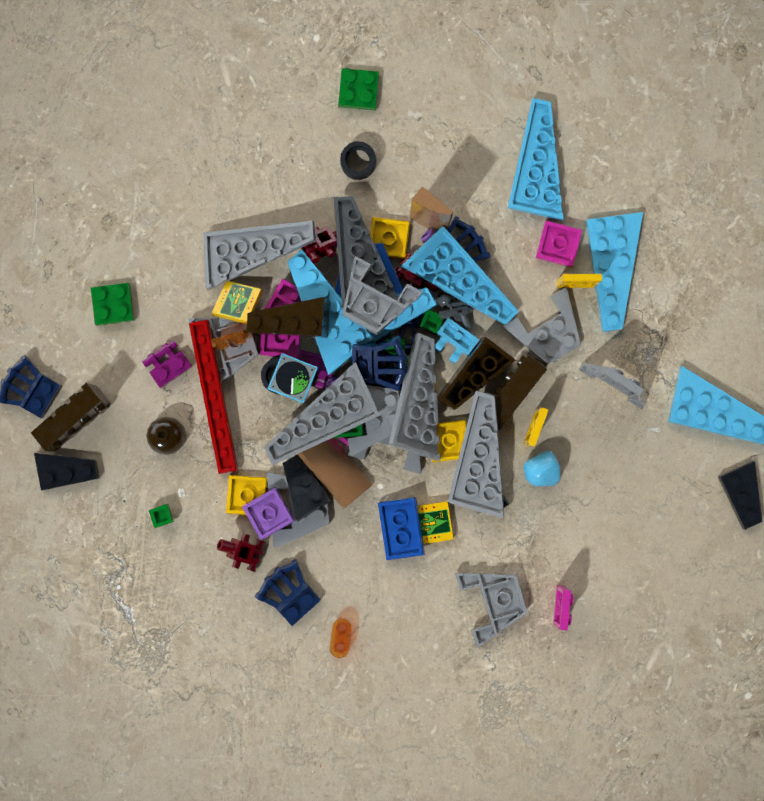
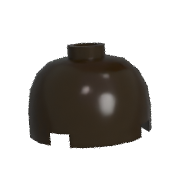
M158 418L147 429V443L152 450L159 454H174L185 443V428L175 418Z

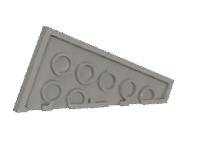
M312 220L203 233L206 289H213L315 242V222Z
M416 333L412 342L407 364L408 373L404 376L389 445L440 461L437 446L439 436H437L436 426L438 424V404L434 386L436 375H434L433 366L435 363L434 339Z
M356 362L264 447L272 465L380 416Z
M476 390L448 502L504 518L496 396Z

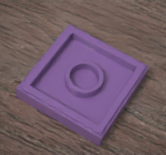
M277 487L242 506L260 540L267 538L295 521Z

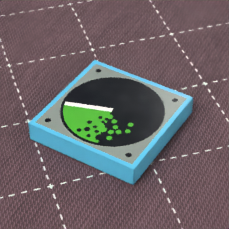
M282 353L268 390L304 403L318 367Z

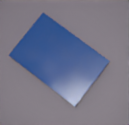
M416 497L379 502L378 508L386 560L425 555Z

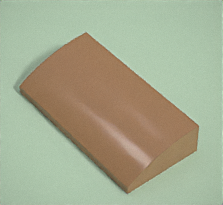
M422 186L412 198L410 218L428 229L432 228L438 231L444 226L448 230L453 211Z
M334 438L298 453L299 457L343 509L372 486L371 482Z

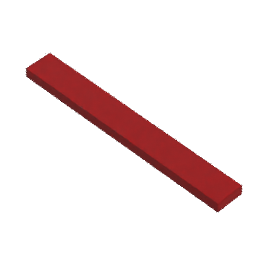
M208 319L189 323L218 474L237 471L239 469L210 323Z

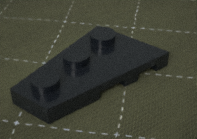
M34 453L41 491L100 479L96 460Z
M298 454L283 463L297 522L330 502L329 497Z
M751 461L719 476V481L742 529L746 530L763 522L755 461Z

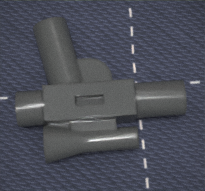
M461 300L447 303V307H452V309L439 312L440 319L454 316L456 321L462 322L465 330L472 327L467 314L473 312V307L467 306Z

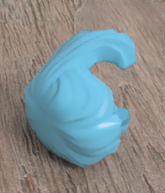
M544 451L529 459L523 465L524 477L533 486H555L561 480L560 464L552 451Z

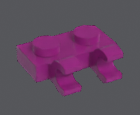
M300 349L297 359L318 367L316 372L318 378L315 387L323 390L326 377L331 378L333 373L328 375L320 354Z

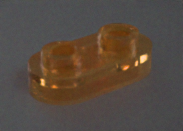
M240 330L211 339L213 348H217V351L229 348V344H244L247 342L246 339L250 337L246 330Z
M345 618L335 620L332 626L330 652L336 658H343L349 652L352 626ZM343 624L345 625L346 629L344 631H340L338 629V626ZM342 644L344 648L338 650L336 646Z

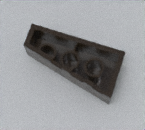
M320 297L247 313L246 332L264 335L328 338L330 299Z
M482 337L437 396V400L450 410H456L471 398L476 390L479 391L516 360L489 338Z
M530 352L519 359L516 363L518 367L515 371H510L505 377L506 383L503 387L499 386L493 393L496 396L499 431L547 370V365Z
M85 383L81 387L83 391L74 393L69 398V404H64L57 408L54 417L46 418L31 432L44 451L54 452L63 445L62 442L65 439L73 438L78 433L77 430L80 427H86L93 421L92 418L96 414L101 415L108 409L107 406L110 402L96 385Z

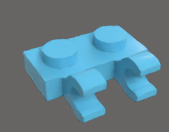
M448 318L437 332V335L441 338L436 343L435 350L440 353L447 342L453 345L456 350L449 360L455 364L462 353L467 356L479 339Z

